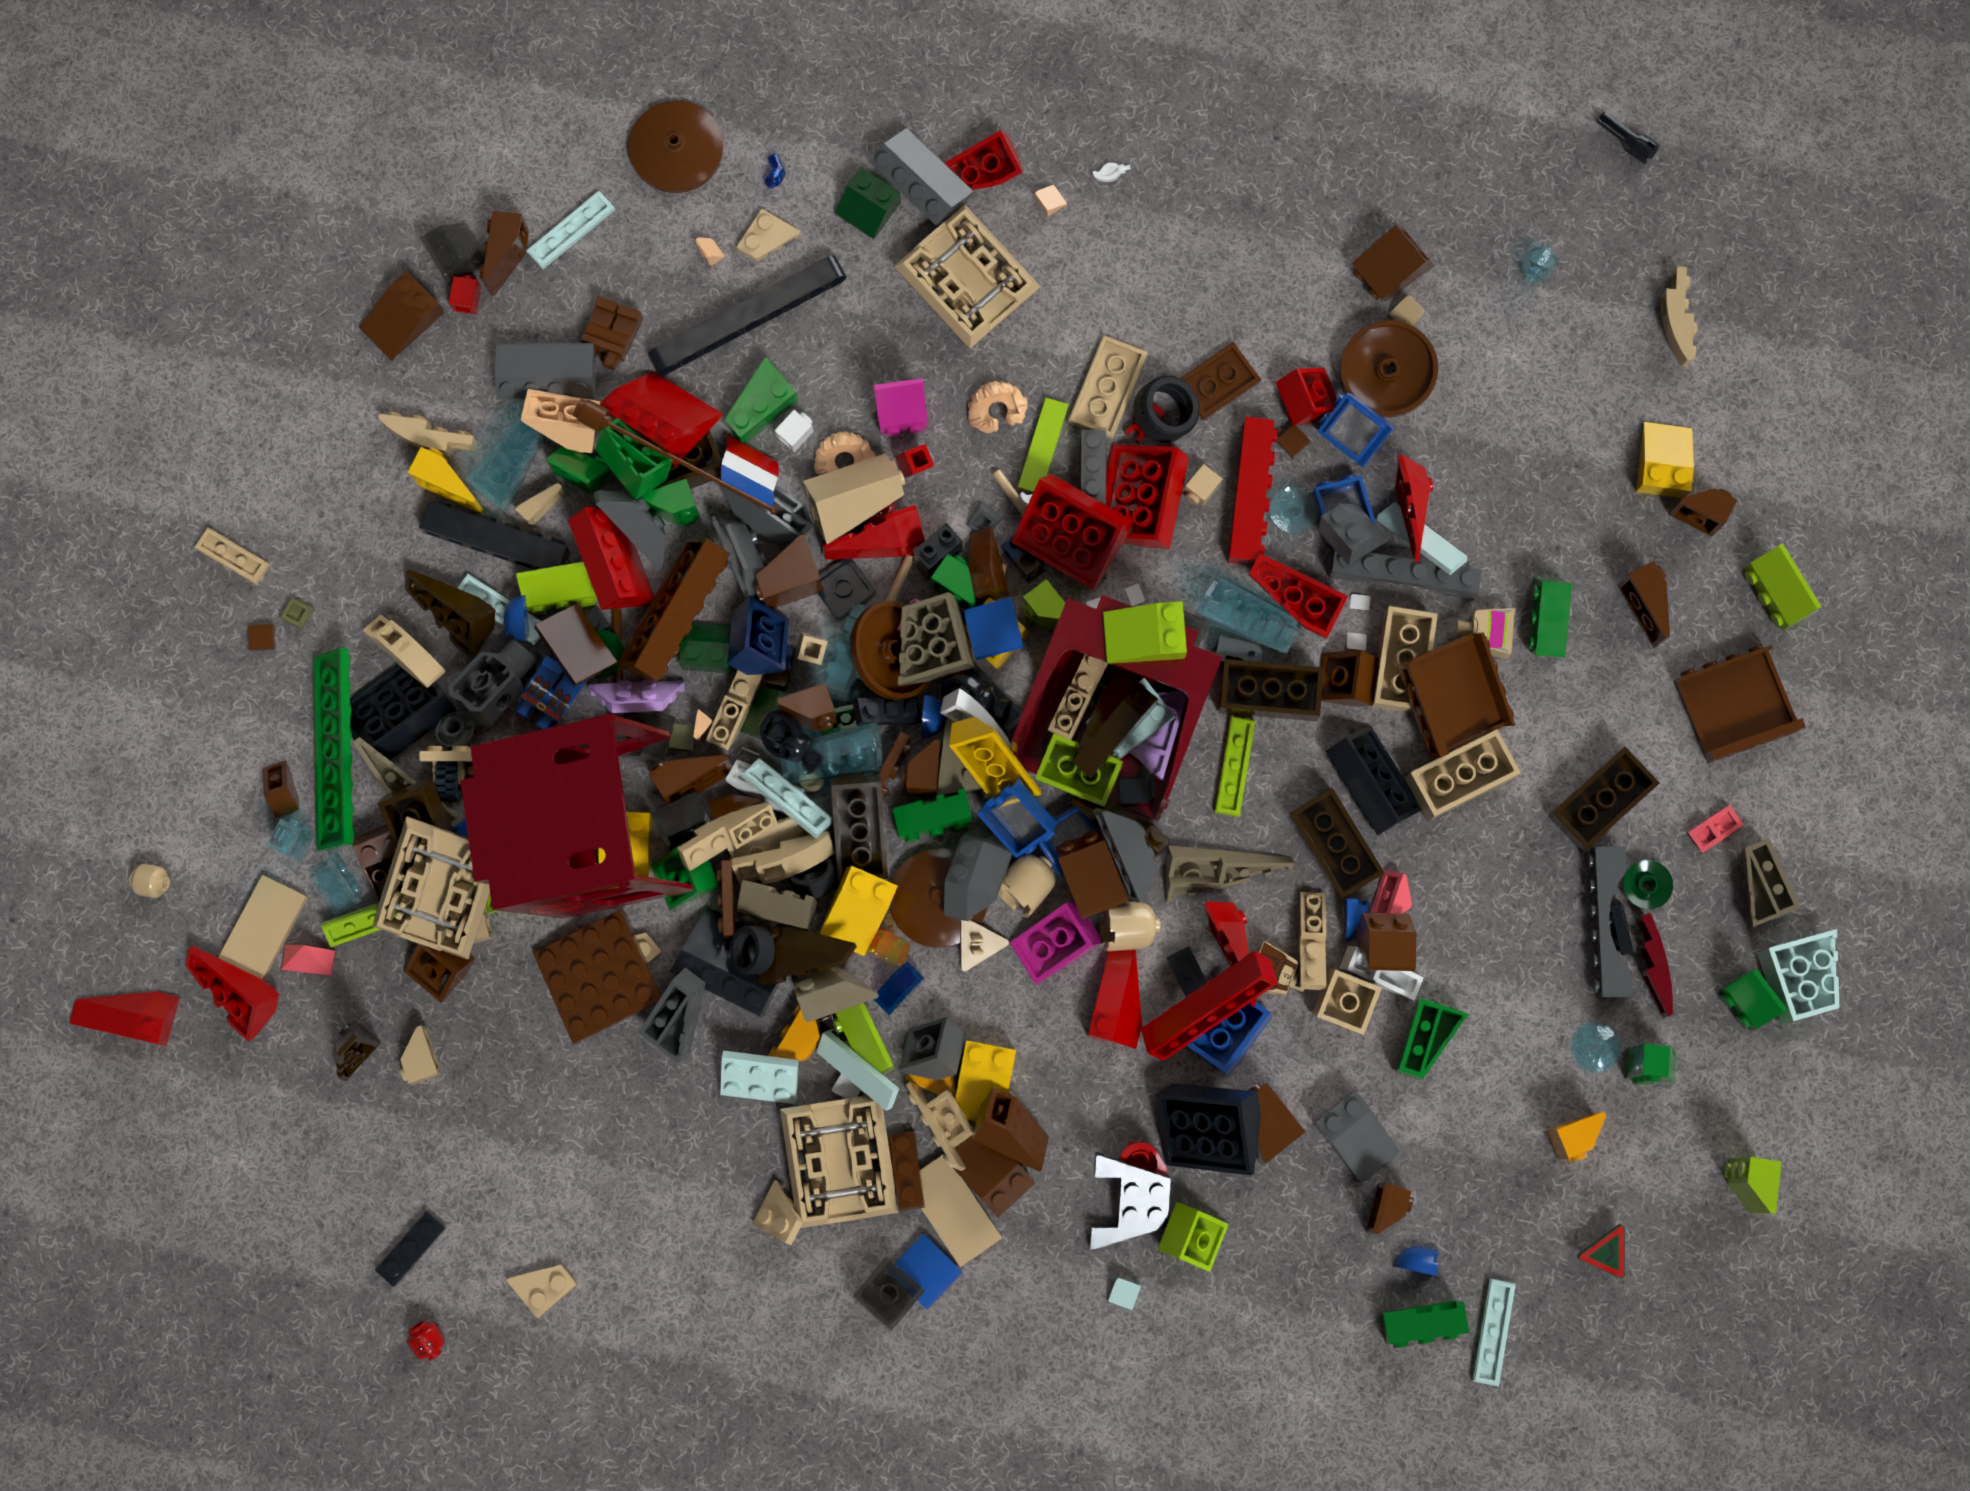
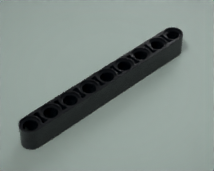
M828 256L654 347L648 352V357L658 375L665 376L841 284L846 280L847 275L836 256Z

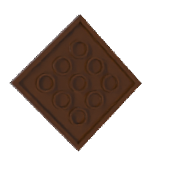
M620 909L533 953L573 1044H577L656 1005L662 997L624 910Z

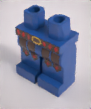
M546 655L521 695V702L516 713L527 719L533 709H536L542 715L535 725L542 730L551 728L555 722L558 723L587 681L574 687L567 675L564 674L556 688L552 689L563 670L558 662Z

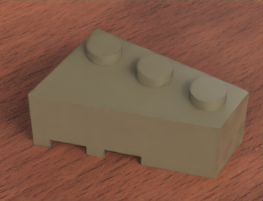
M1765 839L1742 849L1749 927L1752 928L1801 908L1770 839Z

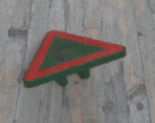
M1618 1224L1578 1253L1577 1258L1620 1279L1624 1278L1625 1227L1622 1224Z

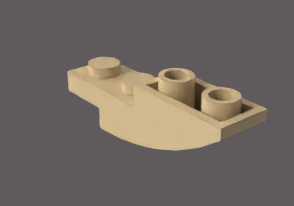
M1677 266L1671 276V289L1666 288L1661 295V313L1669 346L1681 367H1687L1696 356V345H1693V337L1697 333V322H1694V314L1687 313L1689 299L1685 297L1686 290L1689 289L1690 285L1687 267Z
M387 412V414H379L378 417L382 424L394 435L418 449L422 447L429 450L431 447L443 453V456L451 457L452 448L476 451L477 441L471 433L466 431L450 433L446 429L438 427L431 430L432 426L426 418L419 415H411V418L402 417L401 414L396 412Z
M379 615L363 629V632L370 640L392 656L400 667L426 688L445 673L443 667L394 621H389L384 616Z
M1084 655L1048 731L1066 739H1072L1099 687L1101 678L1108 666L1107 662Z
M739 670L737 671L705 741L726 750L730 749L747 717L759 687H761L760 683L764 674L746 675Z
M771 804L753 805L726 814L701 826L694 831L696 837L677 849L685 867L691 871L731 845L738 849L778 823Z
M829 831L822 832L817 838L808 835L780 842L779 849L733 858L732 868L739 883H742L743 880L761 879L762 884L765 885L789 878L819 864L835 853V847Z
M1300 892L1298 932L1300 989H1326L1325 940L1327 935L1325 893Z

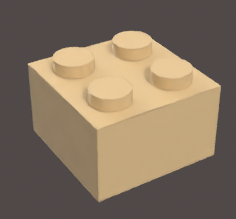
M1329 968L1326 975V989L1320 991L1311 1015L1364 1035L1382 988Z

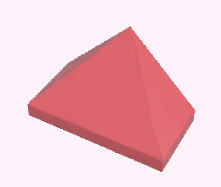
M1384 870L1385 874L1381 878L1370 913L1402 914L1412 906L1407 876L1404 873Z
M285 945L282 970L332 976L336 951L306 945Z

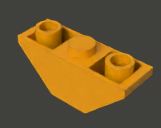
M798 1004L793 1013L796 1017L792 1025L787 1024L780 1035L783 1040L778 1047L774 1046L768 1056L799 1060V1062L808 1060L821 1039L817 1019L806 1023Z

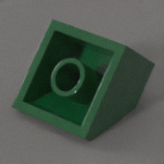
M860 167L848 183L835 215L874 240L900 205V192Z
M692 622L690 632L681 640L679 659L681 669L731 673L732 666L727 664L731 625Z
M759 687L740 732L761 740L759 724L765 713L780 710L777 699L789 694ZM774 717L768 729V733L772 729V727L782 719ZM773 742L776 746L780 748L781 742Z

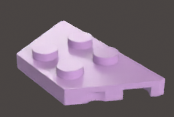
M622 680L617 683L589 684V695H597L598 702L606 706L612 713L663 711L669 703L676 699V692L685 691L684 680H643L642 682Z
M1181 690L1157 693L1174 714L1175 718L1130 751L1139 762L1160 780H1163L1187 698L1186 693Z

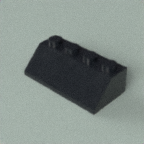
M1372 726L1346 736L1326 750L1330 762L1336 767L1344 785L1349 788L1357 806L1363 811L1370 827L1377 835L1390 830L1422 811L1410 787Z

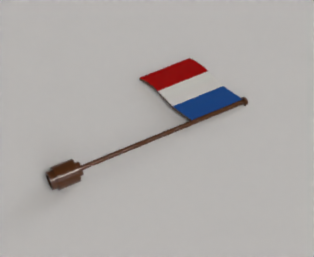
M581 399L576 405L573 417L577 418L579 423L597 432L610 427L771 511V515L777 513V507L774 506V488L779 475L778 461L726 435V451L720 466V479L611 423L610 410L589 399L587 401Z

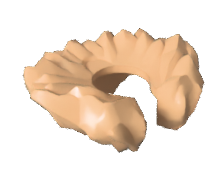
M988 382L986 385H981L980 389L975 390V394L971 395V401L968 402V421L972 427L978 428L982 432L992 433L998 431V420L989 414V407L995 402H1002L1007 406L1006 421L1011 426L1017 423L1022 424L1023 419L1026 417L1027 399L1022 396L1016 386L1013 387L1009 382Z
M847 431L837 432L825 438L824 442L821 441L820 448L816 449L814 470L816 474L823 475L839 469L835 464V458L843 452L850 453L853 456L854 464L873 458L876 454L871 450L868 441L862 439L861 435H855L853 432L849 433Z

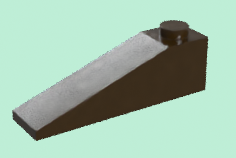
M409 569L406 571L405 590L424 611L430 610L436 619L435 624L439 629L444 626L452 635L449 640L454 646L470 658L475 657L495 627L496 609L478 596Z
M1118 674L1102 691L1072 763L1091 779L1153 711L1158 698L1139 682Z
M1077 796L1070 801L1099 829L1101 828L1092 811L1095 808L1140 823L1145 830L1146 835L1144 839L1155 854L1153 860L1170 845V841L1151 823L1108 800L1105 807Z
M772 927L768 931H770L774 939V959L766 972L758 974V981L761 984H779L785 982L787 976L795 974L799 978L805 976L806 972L817 968L818 971H823L843 965L857 948V945L854 942L793 927Z
M357 1022L345 1025L339 1032L340 1037L336 1040L337 1077L343 1081H347L381 1044Z

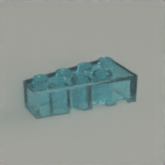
M522 414L465 479L468 486L505 516L545 438V435L521 421Z
M1219 573L1204 595L1193 617L1286 654L1302 627L1282 607Z
M854 603L843 628L842 634L844 638H840L835 646L833 657H836L835 661L828 662L825 669L824 679L826 681L820 680L819 685L826 684L832 702L847 706L850 701L852 702L857 698L859 689L856 686L859 679H861L854 667L850 652V637L853 625L858 616L868 608L858 603Z
M877 722L811 739V751L815 750L823 754L824 759L810 774H807L802 767V761L791 762L779 758L782 777L791 784L835 778L840 775L858 772L880 771L882 768V746Z

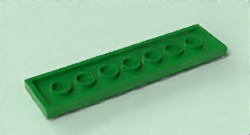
M338 648L313 657L317 851H329L353 844L352 814L354 808L352 804L353 781L351 779L352 732L350 730L351 683L349 682L350 658L349 649Z

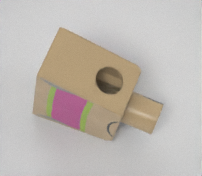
M1515 608L1476 610L1472 613L1470 622L1457 621L1455 634L1457 636H1465L1470 633L1484 632L1490 642L1491 654L1507 659L1512 651Z

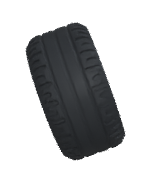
M1175 376L1157 377L1144 385L1135 397L1133 413L1136 424L1139 425V428L1147 437L1154 441H1176L1195 427L1200 414L1198 397H1196L1192 387L1183 379ZM1155 392L1166 393L1176 401L1180 410V421L1177 427L1166 425L1156 416L1153 409V396Z

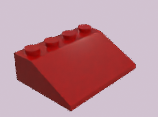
M649 372L614 389L599 404L610 410L609 416L612 417L611 421L618 418L653 445L680 459H683L723 416L722 412L654 372ZM675 461L672 462V464H673L674 466H676V465L678 464V463L675 462Z
M1112 444L1106 477V506L1134 521L1124 543L1146 548L1170 549L1189 457L1178 447Z
M1050 474L1039 479L1011 543L1091 590H1095L1123 545L1134 521Z
M585 507L568 519L601 610L649 606L655 596L637 548L599 507Z

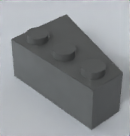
M684 968L671 981L638 1032L677 1063L691 1050L705 982L687 968Z

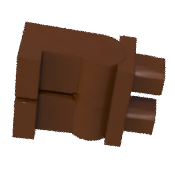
M597 296L594 304L595 309L581 341L582 343H594L595 358L598 353L605 355L602 360V366L614 371L620 361H625L626 354L632 346L642 324L643 317L641 311L622 304L619 306L616 302Z

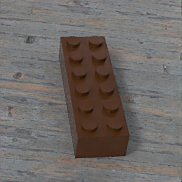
M688 538L617 664L640 679L659 681V679L663 678L668 671L667 665L671 658L676 656L680 650L679 644L681 640L690 632L694 617L702 611L704 607L703 601L707 594H710L715 588L716 578L727 567V559L730 553L708 538Z

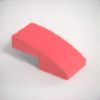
M1728 805L1690 830L1688 834L1703 853L1744 826V824L1732 807Z

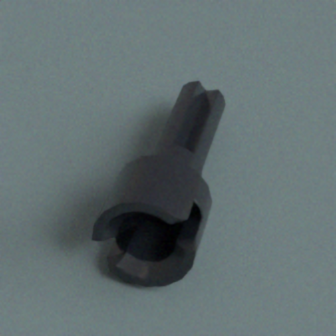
M1603 112L1597 120L1598 124L1629 146L1630 154L1644 165L1647 164V159L1654 157L1660 147L1658 143L1646 134L1637 135L1607 112Z

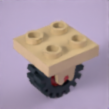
M427 746V751H420V761L433 763V784H436L435 789L440 800L461 801L463 796L461 780L466 779L467 762H472L470 747L452 746V751H448V747Z

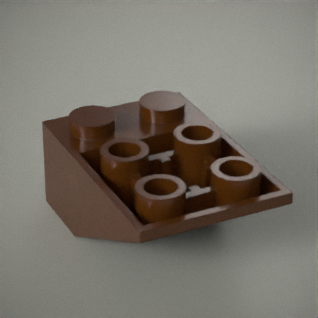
M493 211L492 218L487 221L489 238L488 242L485 241L483 246V255L486 257L485 264H481L480 279L483 280L491 296L496 295L526 254L529 229L522 214Z
M387 825L353 838L352 844L355 855L378 902H380L397 848ZM404 867L403 875H406L407 870ZM401 880L398 886V891L400 892L404 883Z
M993 1086L980 1106L972 1139L1004 1156L1041 1172L1049 1136L1016 1097Z

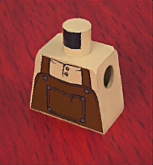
M1263 941L1258 953L1271 960L1278 982L1277 985L1265 993L1285 996L1289 987L1303 992L1304 989H1300V975L1295 973L1299 962Z

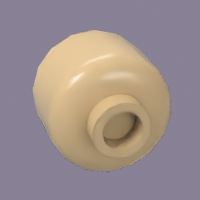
M141 864L135 868L129 880L134 893L149 898H159L168 890L170 885V879L166 870L163 867L150 864Z

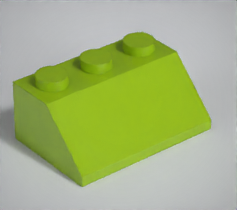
M1783 543L1744 568L1747 581L1754 585L1758 591L1759 601L1762 605L1768 607L1773 624L1776 627H1780L1782 631L1804 620L1822 607Z
M584 562L516 573L521 595H526L527 611L532 612L533 615L545 614L547 609L553 608L563 611L575 604L592 606L595 604V601H598Z
M1054 733L1035 780L1105 807L1122 768L1123 761L1110 757L1090 779L1072 763L1079 743Z
M865 1003L836 1012L837 1018L833 1019L839 1033L844 1031L848 1039L844 1042L882 1075L895 1069Z
M1756 1157L1730 1158L1729 1162L1725 1164L1724 1177L1727 1178V1185L1749 1213L1776 1214L1781 1161Z

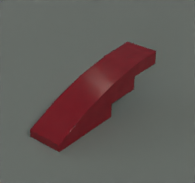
M1648 913L1636 919L1647 941L1638 946L1649 969L1641 972V975L1662 1018L1673 1015V992L1669 965L1661 936L1651 913Z

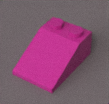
M923 378L874 385L881 434L897 436L902 431L910 430V433H919L924 431V428H928Z
M1075 901L1063 904L1012 940L1010 944L1033 982L1037 985L1085 956L1104 941L1089 917L1082 919Z

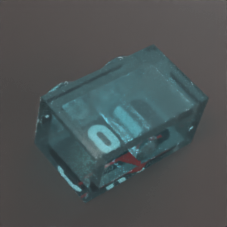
M292 818L288 822L280 819L266 846L301 863L315 836L308 833L309 827Z

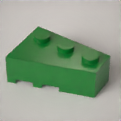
M766 357L725 418L727 428L743 444L747 443L798 401L797 392Z
M618 418L611 421V423L646 440ZM610 427L606 430L601 429L595 448L635 500L666 482L673 462L668 457Z
M1534 578L1533 610L1530 616L1532 634L1529 635L1528 648L1532 649L1531 653L1535 656L1565 657L1572 590V583L1562 579Z
M965 788L958 789L957 794L949 796L941 794L937 795L936 799L920 800L892 808L900 841L905 840L906 843L920 840L919 836L929 834L930 837L941 836L944 834V830L952 828L954 832L966 830L968 825L972 824V815Z
M1423 998L1416 1000L1394 1072L1417 1080L1423 1079L1469 1014Z
M1641 1044L1626 1049L1625 1079H1632V1084L1675 1083L1676 1053L1671 1046Z
M1451 1300L1380 1312L1385 1343L1393 1344V1348L1409 1346L1408 1342L1418 1340V1344L1434 1342L1433 1338L1443 1337L1444 1340L1459 1338V1334L1470 1333L1464 1301Z

